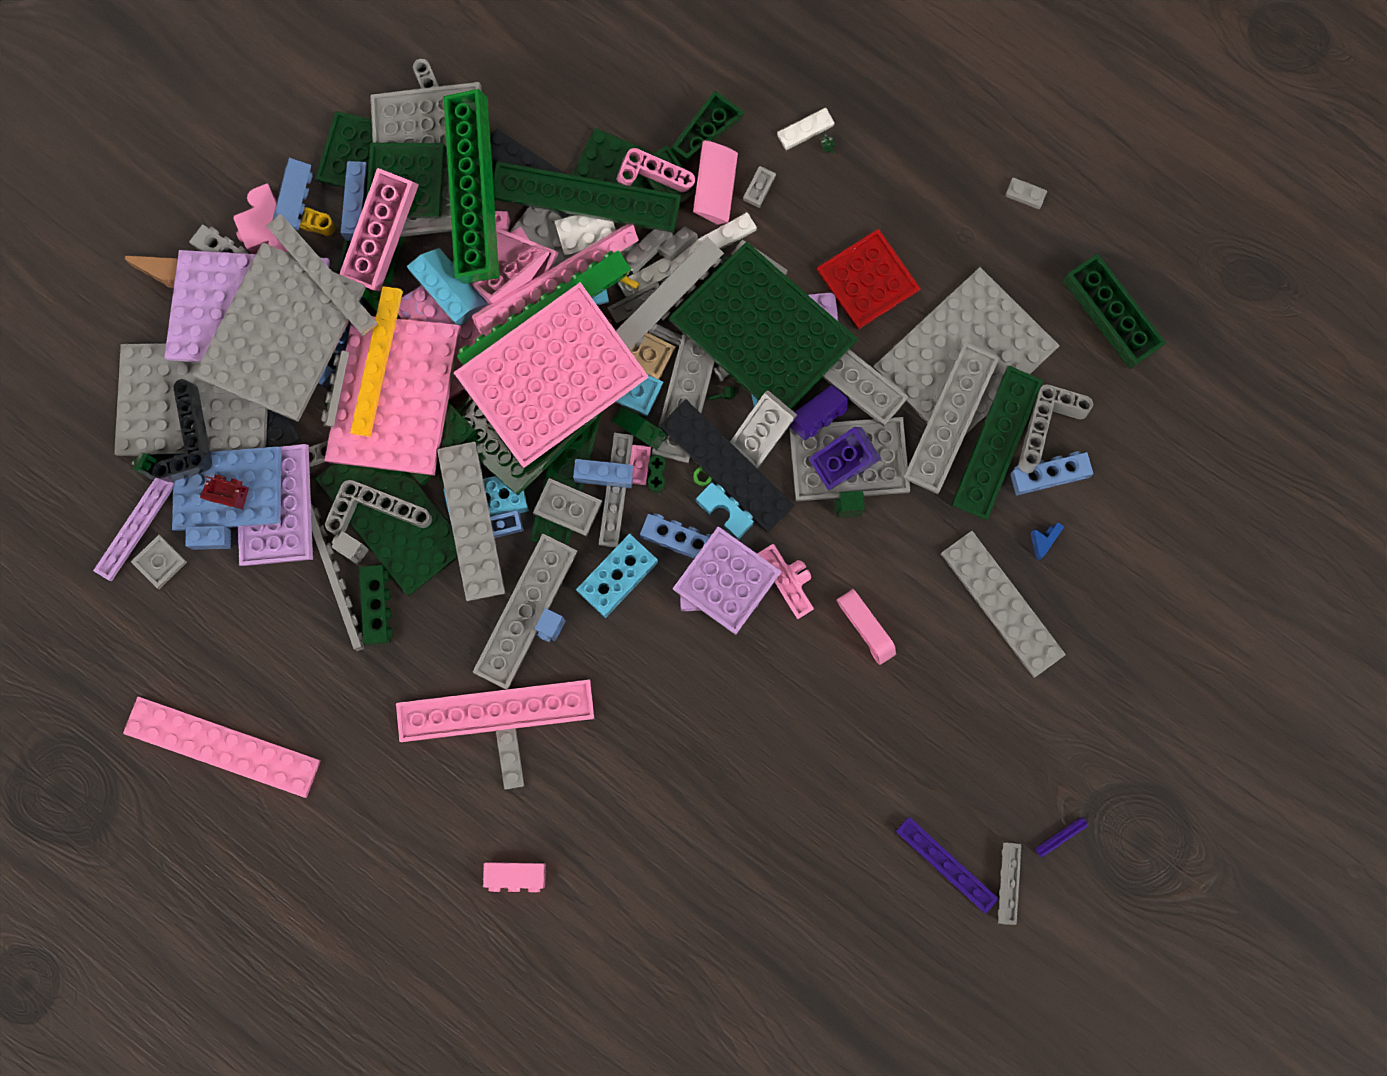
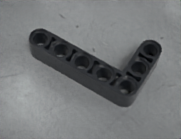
M185 379L177 380L173 386L185 454L160 461L152 469L155 478L166 482H173L205 472L212 466V457L199 390L195 384Z

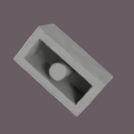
M343 531L334 537L333 545L331 546L357 565H359L369 550L362 543Z

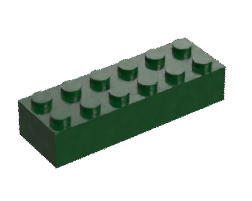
M1098 253L1066 275L1063 280L1065 285L1130 370L1166 344L1165 340Z

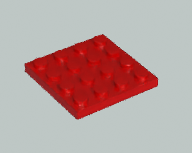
M879 229L816 269L857 330L920 291V287Z

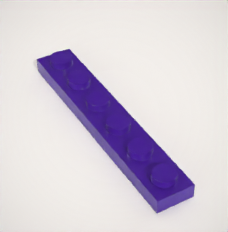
M910 817L895 831L983 913L986 914L996 903L998 898Z

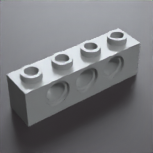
M203 224L189 241L198 251L249 254L243 247H235L233 245L234 242L228 237L222 238L219 236V232L213 227L207 228ZM218 242L216 247L211 248L213 243Z

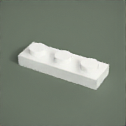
M824 108L777 132V136L785 150H788L833 127L834 121L827 109Z

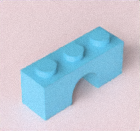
M711 483L696 498V503L709 515L718 508L727 510L730 518L724 524V529L735 539L739 540L753 525V516L746 510L742 511L738 507L739 503L734 498H728L724 494L725 490L719 484L715 486Z

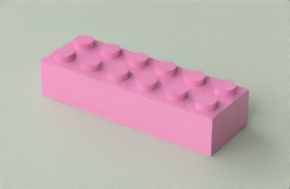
M377 168L339 275L380 292L418 184Z

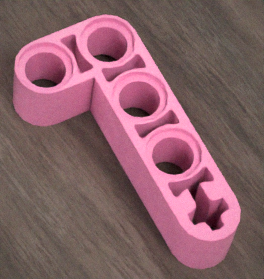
M636 148L628 151L617 175L619 184L630 186L637 177V174H641L680 192H687L695 183V177L691 172ZM629 156L636 157L637 162H632L629 159ZM646 164H652L654 166V170L648 169ZM664 171H669L672 177H666ZM623 173H628L631 179H625Z
M854 589L837 599L839 606L870 647V652L879 665L896 655L892 640Z

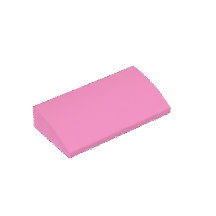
M703 141L693 212L717 225L729 223L738 153L720 144Z
M496 227L499 270L503 268V263L507 261L511 263L517 260L519 254L536 246L537 243ZM542 246L550 254L531 280L553 268L559 254L557 251Z

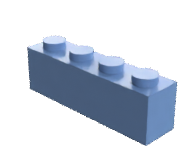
M289 158L273 219L282 214L295 230H298L301 223L298 216L303 214L305 207L302 200L307 198L309 188H306V184H310L313 173H310V164Z
M347 161L341 234L346 241L352 240L367 198L369 167L366 162Z

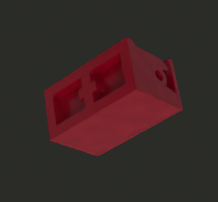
M216 474L214 478L206 476V478L211 480L206 481L200 499L243 510L249 487L242 485L243 481L232 478L230 482L225 481L226 477Z

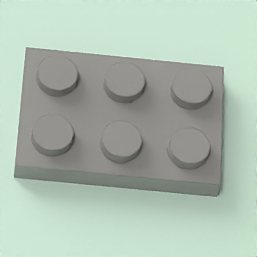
M549 478L533 513L587 537L602 500Z

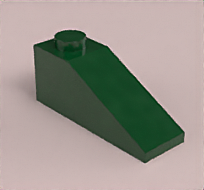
M623 405L612 420L655 450H658L667 436L662 430Z
M140 452L133 459L131 470L153 481L155 477L153 476L152 469L159 461L145 452Z

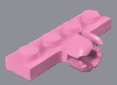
M774 544L757 553L781 571L775 580V584L796 618L800 619L814 610V607L802 590V585L811 579V573L809 570H805L798 575V572L805 569L806 565L800 560L787 565Z

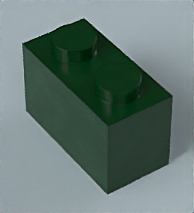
M863 490L840 492L838 498L834 501V512L838 513V518L862 516L865 510Z

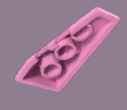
M537 244L519 254L517 260L508 263V261L503 263V268L499 270L500 278L475 282L472 286L491 305L530 282L550 253Z

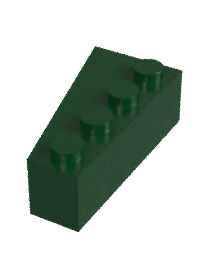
M714 90L672 146L673 154L679 162L686 165L701 153L703 141H716L741 121L745 112Z

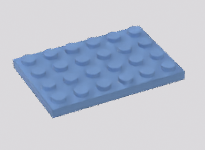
M280 447L211 452L212 466L209 470L173 481L175 485L173 486L172 530L183 531L186 530V527H242L280 524ZM216 474L226 477L225 481L230 482L231 478L243 481L242 485L249 487L243 510L200 499L206 481L211 480L206 478V476L214 478Z

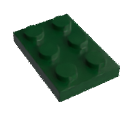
M668 145L652 154L657 158L682 168ZM646 164L648 169L654 170V166L652 164ZM664 171L666 177H672L669 171ZM643 176L652 190L681 195L680 204L696 195L694 185L687 192H680Z

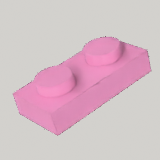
M632 445L629 464L634 467L632 484L646 485L651 447Z

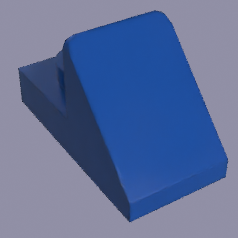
M1056 523L1054 526L1050 525L1044 533L1046 536L1035 529L1031 531L1036 559L1041 560L1064 528L1063 525L1060 523Z

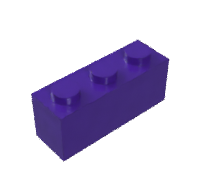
M831 385L795 412L797 416L789 427L804 441L809 437H814L824 426H829L836 417L842 416L846 412L848 399Z

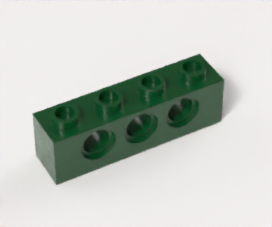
M383 565L359 567L363 642L367 646L390 644V639H393V629L389 627V620L392 619L391 608H388V600H391L390 589H387V581L390 579L389 572ZM374 582H379V589L376 591H372V584ZM379 600L381 607L378 610H373V603ZM376 620L382 621V626L379 629L374 628Z

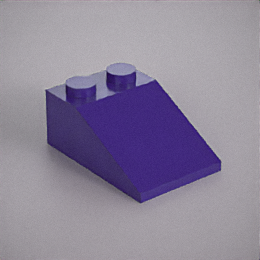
M853 427L811 456L809 460L827 490H831L867 470L880 461L881 457L863 428Z

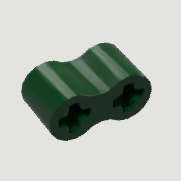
M654 455L649 459L651 475L648 478V487L652 493L660 494L665 489L663 473L666 470V462L662 456ZM656 462H660L659 469H655ZM655 480H659L657 488L654 487Z

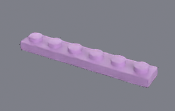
M158 478L153 480L93 570L94 572L109 581L114 579L172 492L174 483Z

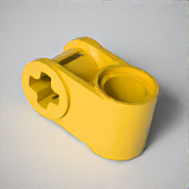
M304 207V213L299 226L301 229L325 236H330L335 232L336 225L329 215ZM329 222L326 227H322L324 223Z

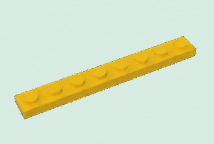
M382 287L375 318L378 325L373 328L350 431L352 435L371 437L403 293L398 288Z

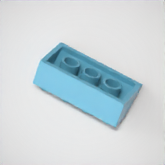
M440 248L421 254L407 266L412 275L455 325H464L472 318V315L488 305L470 283L464 284L455 278L454 264Z

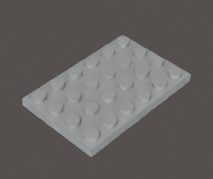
M903 417L891 418L885 427L875 419L832 422L829 426H824L814 437H809L805 441L789 427L796 501L838 498L840 492L862 490L864 496L910 493V483L903 479L908 468ZM853 427H862L881 460L831 490H827L809 458Z

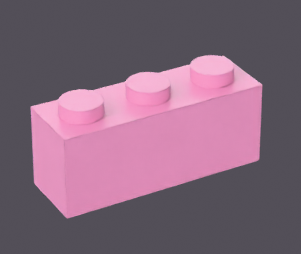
M486 862L484 863L483 887H487L488 891H500V888H508V892H520V888H528V892H540V888H545L546 863Z

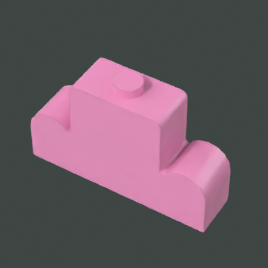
M268 183L252 189L247 195V200L252 209L234 216V221L238 228L236 234L239 241L244 243L250 254H256L262 242L289 253L266 226L273 219L277 203L273 190Z

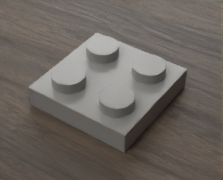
M158 535L131 563L157 589H160L187 561L161 535Z

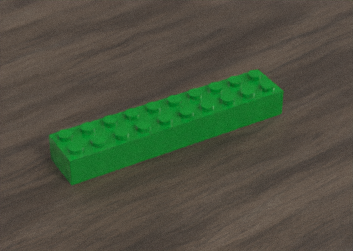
M479 89L446 95L443 97L455 278L464 284L500 278L488 98Z
M611 250L603 256L601 262L594 261L587 266L584 273L579 271L571 277L572 279L567 284L565 281L555 287V292L552 294L549 292L545 293L535 305L532 302L523 308L521 314L517 315L515 313L511 315L503 326L501 324L496 325L491 329L489 335L485 336L483 334L475 339V344L472 346L466 345L458 350L457 358L459 362L464 366L578 283H581L591 298H594L628 276L631 268L619 250L616 252Z

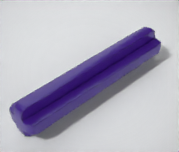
M1079 818L1035 848L1037 854L1040 857L1045 856L1088 827L1086 820Z

